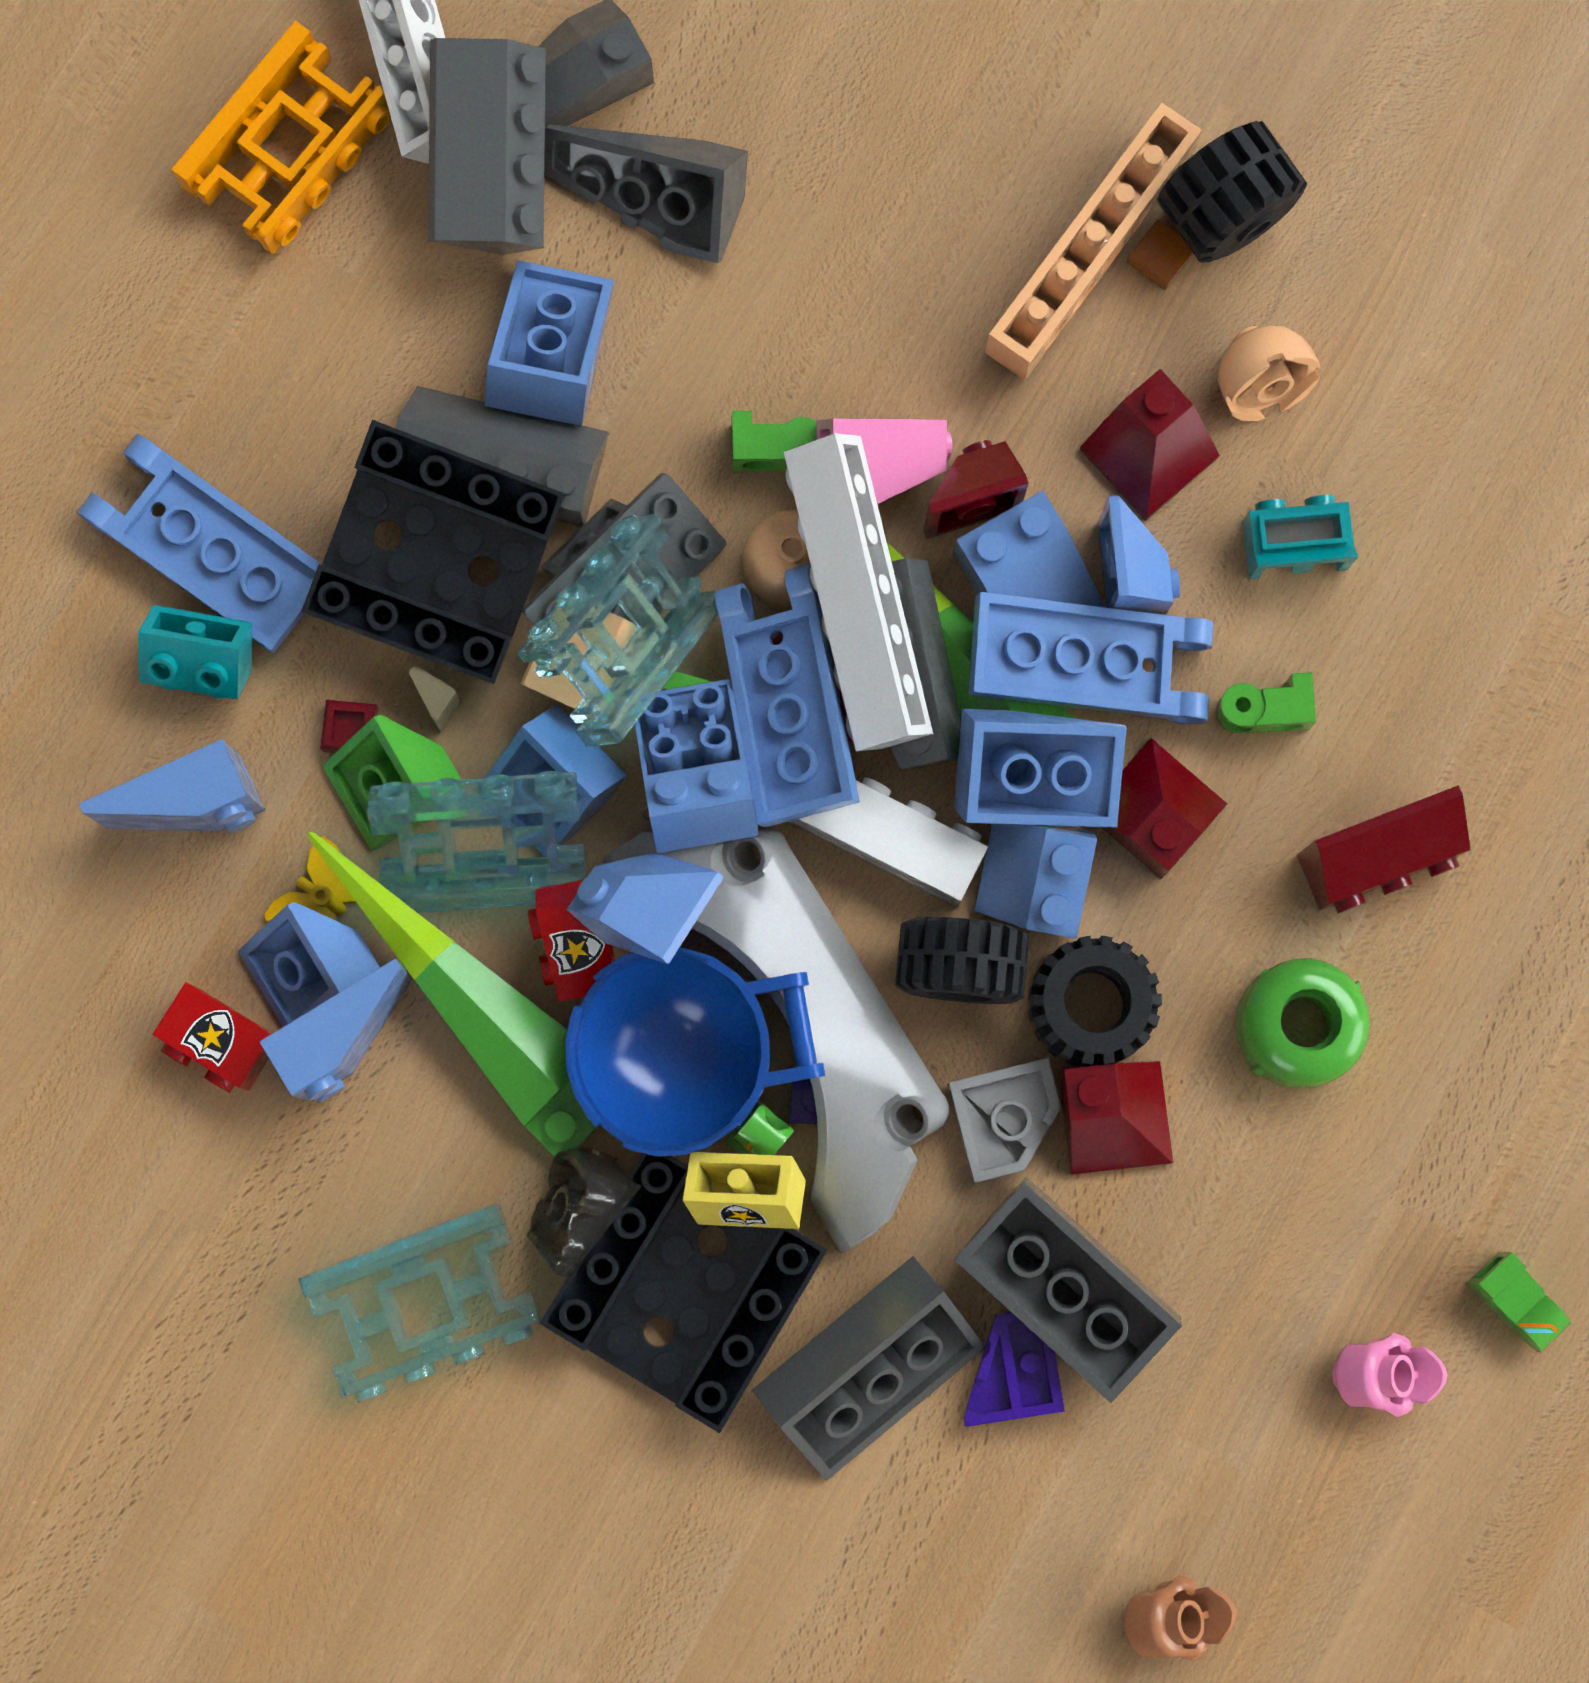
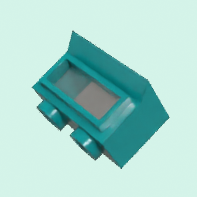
M1318 495L1305 499V506L1286 507L1285 500L1271 499L1256 503L1255 510L1249 511L1242 521L1249 579L1260 578L1265 569L1291 567V573L1300 574L1311 571L1316 564L1337 562L1338 571L1348 570L1359 557L1354 546L1349 502L1335 503L1333 495Z

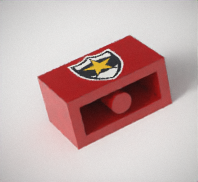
M583 880L536 889L535 908L528 910L532 937L534 940L543 939L546 951L545 955L539 956L545 986L554 984L558 1002L585 997L588 990L596 982L593 977L616 960L612 945L601 941L566 910L576 896Z
M185 982L152 1035L165 1042L160 1050L162 1053L186 1067L191 1059L208 1069L204 1076L206 1080L231 1093L234 1086L247 1091L251 1089L269 1060L260 1041L273 1033L198 987Z

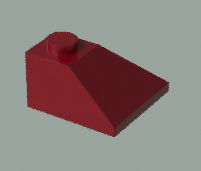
M1161 369L1156 371L1128 395L1080 446V450L1145 521L1220 456L1195 406Z
M984 440L963 449V454L956 458L928 505L924 525L926 539L995 518L1023 502L1029 482L1024 470L1006 441L992 445L990 440Z
M1151 738L1122 770L1117 827L1101 828L1157 877L1162 879L1228 803Z
M1160 1061L1063 1069L1058 1073L1071 1175L1173 1163Z

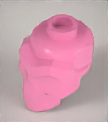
M1393 1333L1388 1337L1376 1338L1368 1344H1347L1340 1352L1338 1360L1334 1363L1332 1379L1341 1398L1348 1406L1370 1407L1399 1417L1410 1412L1413 1409L1414 1402L1426 1404L1435 1398L1446 1383L1447 1371L1443 1362L1426 1347L1412 1348L1409 1339Z

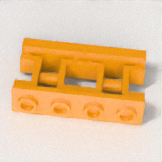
M296 20L171 169L181 188L196 199L199 196L209 207L226 188L254 209L242 225L247 235L255 241L258 240L263 248L271 254H274L281 245L285 247L294 240L300 230L301 220L311 208L317 209L326 201L334 180L342 171L348 172L355 166L361 156L362 146L372 134H380L391 120L382 85L375 86L374 81L365 76L350 94L322 73L332 60L328 47L321 42L317 43L313 39L311 32ZM300 74L306 82L317 89L304 106H301L285 94ZM333 102L352 115L337 135L334 129L320 120V117ZM286 114L315 135L314 139L290 168L260 147ZM238 148H240L244 155L256 163L242 181L223 168ZM272 176L291 189L275 210L271 203L258 194Z

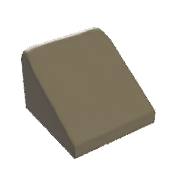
M412 666L409 675L439 731H443L461 703L460 697L454 688L421 668Z

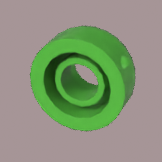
M1312 958L1292 959L1279 963L1270 969L1263 970L1246 988L1238 1004L1235 1019L1236 1036L1241 1052L1251 1066L1250 1071L1256 1075H1261L1277 1085L1294 1089L1316 1087L1332 1082L1347 1073L1360 1059L1367 1045L1370 1031L1369 1010L1364 995L1361 992L1360 982L1353 981L1341 969L1327 962ZM1303 999L1312 1002L1320 1008L1325 1017L1326 1028L1324 1035L1318 1044L1313 1047L1295 1045L1287 1039L1282 1030V1013L1292 1000Z

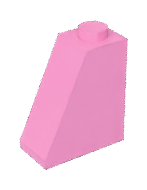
M835 418L816 420V440L834 433L861 436L877 504L947 471V461L952 453V438L947 431V420Z

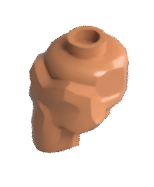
M1177 1576L1174 1580L1162 1582L1155 1590H1148L1133 1595L1126 1607L1123 1629L1129 1644L1143 1658L1169 1659L1182 1657L1194 1662L1208 1651V1644H1220L1228 1636L1235 1624L1237 1609L1232 1600L1223 1592L1211 1586L1198 1589L1195 1580L1189 1577Z

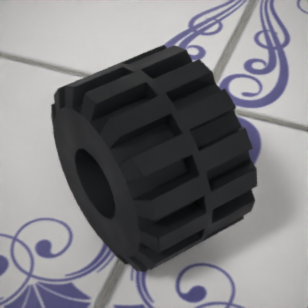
M1254 121L1224 133L1191 156L1173 173L1159 192L1157 202L1198 261L1208 263L1240 250L1273 227L1294 207L1304 193L1307 182L1263 121Z

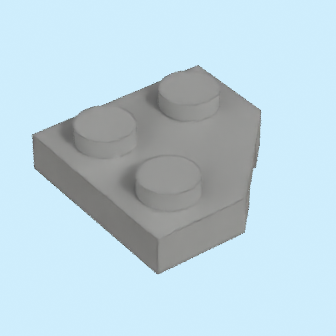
M1045 1058L948 1083L973 1184L1025 1171L1041 1140L1061 1109L1049 1059Z

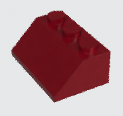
M1457 785L1317 839L1297 854L1298 860L1319 910L1334 905L1337 914L1366 903L1363 894L1381 887L1385 896L1413 885L1410 876L1428 869L1430 876L1435 877L1459 867L1457 857L1471 850L1463 793L1460 786Z

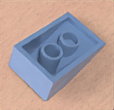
M518 260L487 365L485 406L582 426L592 390L614 280Z
M1043 490L956 540L953 556L977 594L987 592L1105 607L1070 533Z
M962 709L954 809L966 823L1117 827L1127 727L1122 724L1019 711Z
M223 739L79 803L83 814L107 829L219 832L226 829L228 833H233L251 826L256 822L254 816L266 811L242 757Z
M396 959L390 961L260 1041L291 1096L307 1101L316 1099L318 1103H322L345 1088L342 1080L354 1073L413 980V977L402 963Z

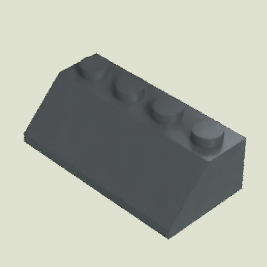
M430 39L429 242L503 255L544 248L546 48L509 39Z
M420 386L416 387L403 408L395 427L398 430L565 493L556 521L580 527L587 520L609 436L607 431L486 407L483 401Z
M1027 1176L990 1215L954 1258L960 1266L1110 1403L1116 1399L1182 1327L1181 1316Z
M912 1256L796 1354L773 1371L752 1391L782 1431L827 1481L983 1351L985 1345L941 1287Z

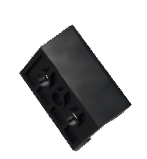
M372 420L354 467L357 469L328 551L323 564H319L301 612L494 684L539 568L565 493ZM388 520L396 522L403 532L402 542L393 550L381 549L374 539L376 527ZM478 557H489L497 565V578L488 586H478L469 577V566Z
M642 1153L539 1324L583 1351L588 1350L674 1402L675 1407L720 1433L828 1250L794 1229L698 1225L683 1202L688 1165L673 1156H653ZM709 1226L721 1228L727 1236L728 1242L725 1251L716 1257L704 1255L697 1243L699 1233ZM654 1316H664L673 1324L674 1336L670 1343L664 1346L650 1344L644 1335L646 1322Z

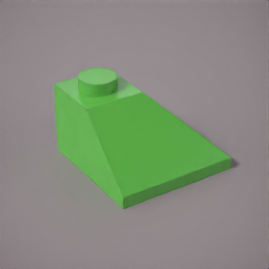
M383 715L374 716L322 765L371 851L379 849L441 813L467 790L441 745Z

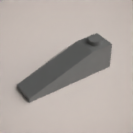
M603 0L567 18L538 46L546 48L545 127L549 124L569 126L654 83L652 59L630 18L612 0Z
M552 124L545 127L544 175L591 203L599 201L622 215L620 221L634 229L637 226L642 227L660 238L659 244L674 253L714 263H719L723 259L745 198L747 150L696 139Z

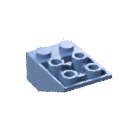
M731 679L630 696L649 818L657 854L759 836Z

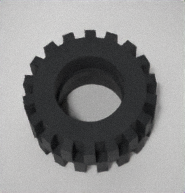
M918 917L902 922L895 985L908 994L938 1000L979 1004H1009L1024 998L1029 935L1010 925L975 919Z
M1091 936L1079 937L1077 941L1067 942L1050 954L1033 977L1034 981L1029 989L1027 1000H1030V1009L1028 1010L1029 1021H1033L1036 1029L1034 1034L1039 1042L1043 1040L1049 1047L1047 1049L1049 1053L1054 1057H1062L1066 1060L1065 1063L1088 1067L1119 1063L1144 1046L1150 1039L1152 1030L1157 1027L1160 1018L1157 1015L1158 1007L1162 1005V994H1157L1156 989L1159 980L1156 973L1151 974L1146 965L1149 961L1143 954L1138 957L1131 951L1133 946L1124 941L1118 944L1112 942L1113 937L1101 936L1099 939H1091ZM1085 973L1103 975L1110 979L1120 991L1123 1001V1012L1119 1021L1109 1030L1098 1033L1088 1032L1078 1027L1070 1019L1065 1008L1064 995L1070 982L1079 975Z

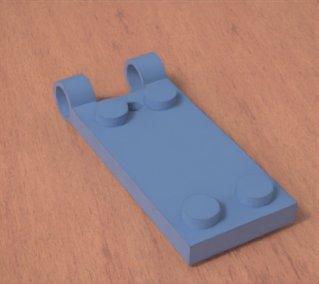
M137 433L122 454L139 469L153 477L146 489L126 515H123L92 492L76 513L97 530L112 538L219 616L252 622V639L272 654H275L305 614L301 611L317 567L321 563L165 453L147 438ZM164 505L166 508L164 514L160 517L154 516V507Z
M810 563L787 569L785 572V583L792 610L754 620L755 609L749 590L743 583L719 589L715 594L716 608L722 626L757 825L764 828L860 803L839 690L834 679V664L830 642L826 639L822 630L821 621L823 613L818 593L810 580ZM781 632L783 634L782 642L774 645V635Z
M980 592L975 596L968 695L1164 718L1170 722L1180 724L1207 723L1209 695L1199 692L1170 690L1173 648L1186 651L1210 650L1213 639V622L1203 618H1185ZM1144 659L1151 661L1153 664L1152 672H1146L1143 669Z

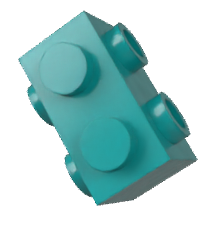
M153 605L138 631L139 682L157 685L168 690L180 689L207 694L213 698L238 700L252 673V622Z

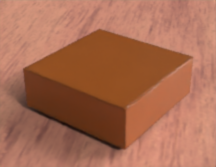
M1157 219L1128 256L1127 263L1166 291L1194 254L1182 236Z

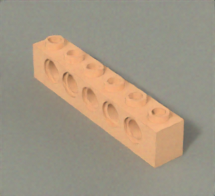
M1161 102L989 333L985 353L1024 381L1027 379L1153 209L1163 186L1173 173L1193 155L1202 132L1200 128Z

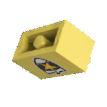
M692 1152L689 1158L683 1202L698 1225L799 1229L806 1180L793 1156Z

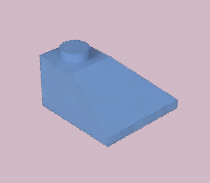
M1108 496L1097 522L1106 608L1167 614L1173 604V598H1179L1180 596L1177 568H1170L1166 550L1120 496Z
M652 852L594 866L589 876L580 884L576 896L566 910L604 943L669 964L724 876L718 871Z
M296 902L284 907L238 950L282 1027L380 968L358 930Z

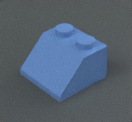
M556 704L519 729L480 783L478 789L548 859L606 804L627 774Z
M992 824L974 911L1024 929L1077 939L1097 843L1095 832L1071 826Z

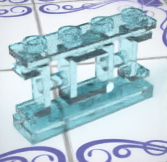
M658 514L641 517L630 515L620 520L612 528V537L606 545L585 561L583 565L585 570L575 583L567 586L558 594L555 600L557 605L549 615L537 622L528 631L527 637L529 639L517 653L524 663L536 662L538 666L534 670L540 678L557 676L564 672L581 694L583 700L570 717L575 723H581L575 733L586 747L619 744L719 615L715 602V590L701 592L699 588L703 583L697 576L677 579L675 581L656 555L669 539L664 530L657 531L663 524ZM630 564L643 580L639 586L630 574H623ZM655 598L664 610L670 609L663 619L651 604ZM617 603H619L638 629L623 649L602 623ZM575 632H577L589 648L584 655L574 643H567ZM601 666H603L611 678L617 677L609 688L597 674Z
M545 771L540 774L518 776L497 774L487 778L461 780L442 778L432 782H389L384 785L370 787L367 816L368 822L371 824V834L398 833L401 851L400 857L380 859V884L417 913L534 905L536 889L583 880L588 877L585 845H559L556 822L579 821L580 802L577 773ZM542 813L543 825L515 827V814ZM438 820L439 832L413 834L411 822ZM502 826L505 849L457 852L454 835L455 829ZM546 845L547 857L519 858L518 847ZM443 852L444 864L418 865L416 854Z
M494 1203L298 1279L304 1297L309 1298L312 1307L310 1309L314 1318H319L337 1310L341 1314L356 1357L353 1360L332 1367L334 1377H337L340 1386L338 1391L341 1398L354 1394L357 1403L387 1392L384 1384L387 1380L404 1375L405 1381L408 1384L436 1373L433 1363L444 1358L453 1356L454 1362L457 1365L485 1354L482 1344L502 1337L504 1345L507 1346L534 1335L531 1325L540 1322L542 1319L535 1307L532 1293L527 1292L506 1300L489 1254L493 1250L513 1243L510 1233H508L507 1222L500 1204ZM486 1231L491 1233L492 1239L473 1246L481 1272L455 1281L447 1257L426 1264L424 1258L426 1254ZM392 1268L393 1277L375 1283L383 1307L382 1310L358 1318L350 1295H344L331 1301L328 1300L327 1292ZM437 1272L454 1321L409 1338L392 1289ZM489 1291L497 1315L518 1308L520 1318L454 1342L452 1333L471 1326L463 1300ZM391 1329L399 1353L420 1346L423 1355L357 1380L354 1371L374 1363L365 1338Z

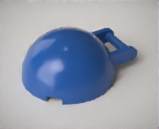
M680 947L669 964L631 952L619 957L600 970L593 977L596 982L588 990L581 1005L574 1006L565 1040L568 1077L574 1096L588 1119L595 1127L602 1126L613 1137L622 1141L623 1147L653 1156L686 1155L711 1146L743 1123L759 1100L764 1087L826 1076L824 1064H817L804 992V986L809 985L807 972L745 982L735 971L713 956ZM783 991L796 1067L769 1072V1031L756 996Z

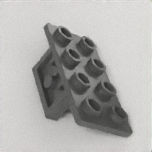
M660 473L628 505L611 498L541 566L552 580L522 608V613L542 634L551 617L553 608L559 600L558 597L561 591L643 628L726 546V541L670 475Z

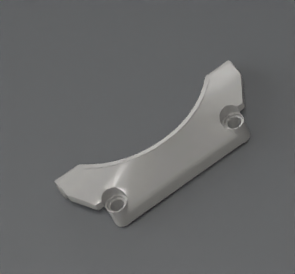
M762 827L758 829L759 836L732 840L725 844L721 842L658 853L718 871L724 876L692 929L707 936L730 952L757 980L807 972L809 985L804 986L816 1059L817 1064H824L826 1075L810 1079L814 1093L818 1127V1151L816 1172L811 1192V1204L842 1254L879 1231V1227L892 1219L918 1161L910 1146L940 1129L947 1122L950 1114L948 1101L938 1088L780 831L772 827ZM652 829L644 831L635 838L616 847L602 858V862L607 864L652 852L657 853ZM754 844L758 847L760 851V862L755 858V855L753 853ZM783 991L769 993L789 1025ZM913 1105L921 1111L924 1123L915 1117Z

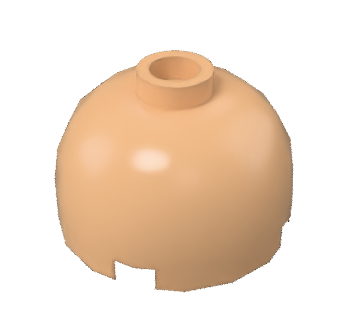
M1251 326L1240 331L1225 350L1218 366L1217 380L1224 401L1233 417L1241 421H1259L1266 419L1259 410L1279 403L1280 412H1283L1305 398L1317 385L1320 377L1316 372V367H1321L1312 348L1297 333L1285 326Z
M797 509L776 511L761 519L748 535L742 553L744 579L748 586L768 607L782 611L792 610L785 583L786 570L810 563L806 543L802 540L798 531L799 514Z

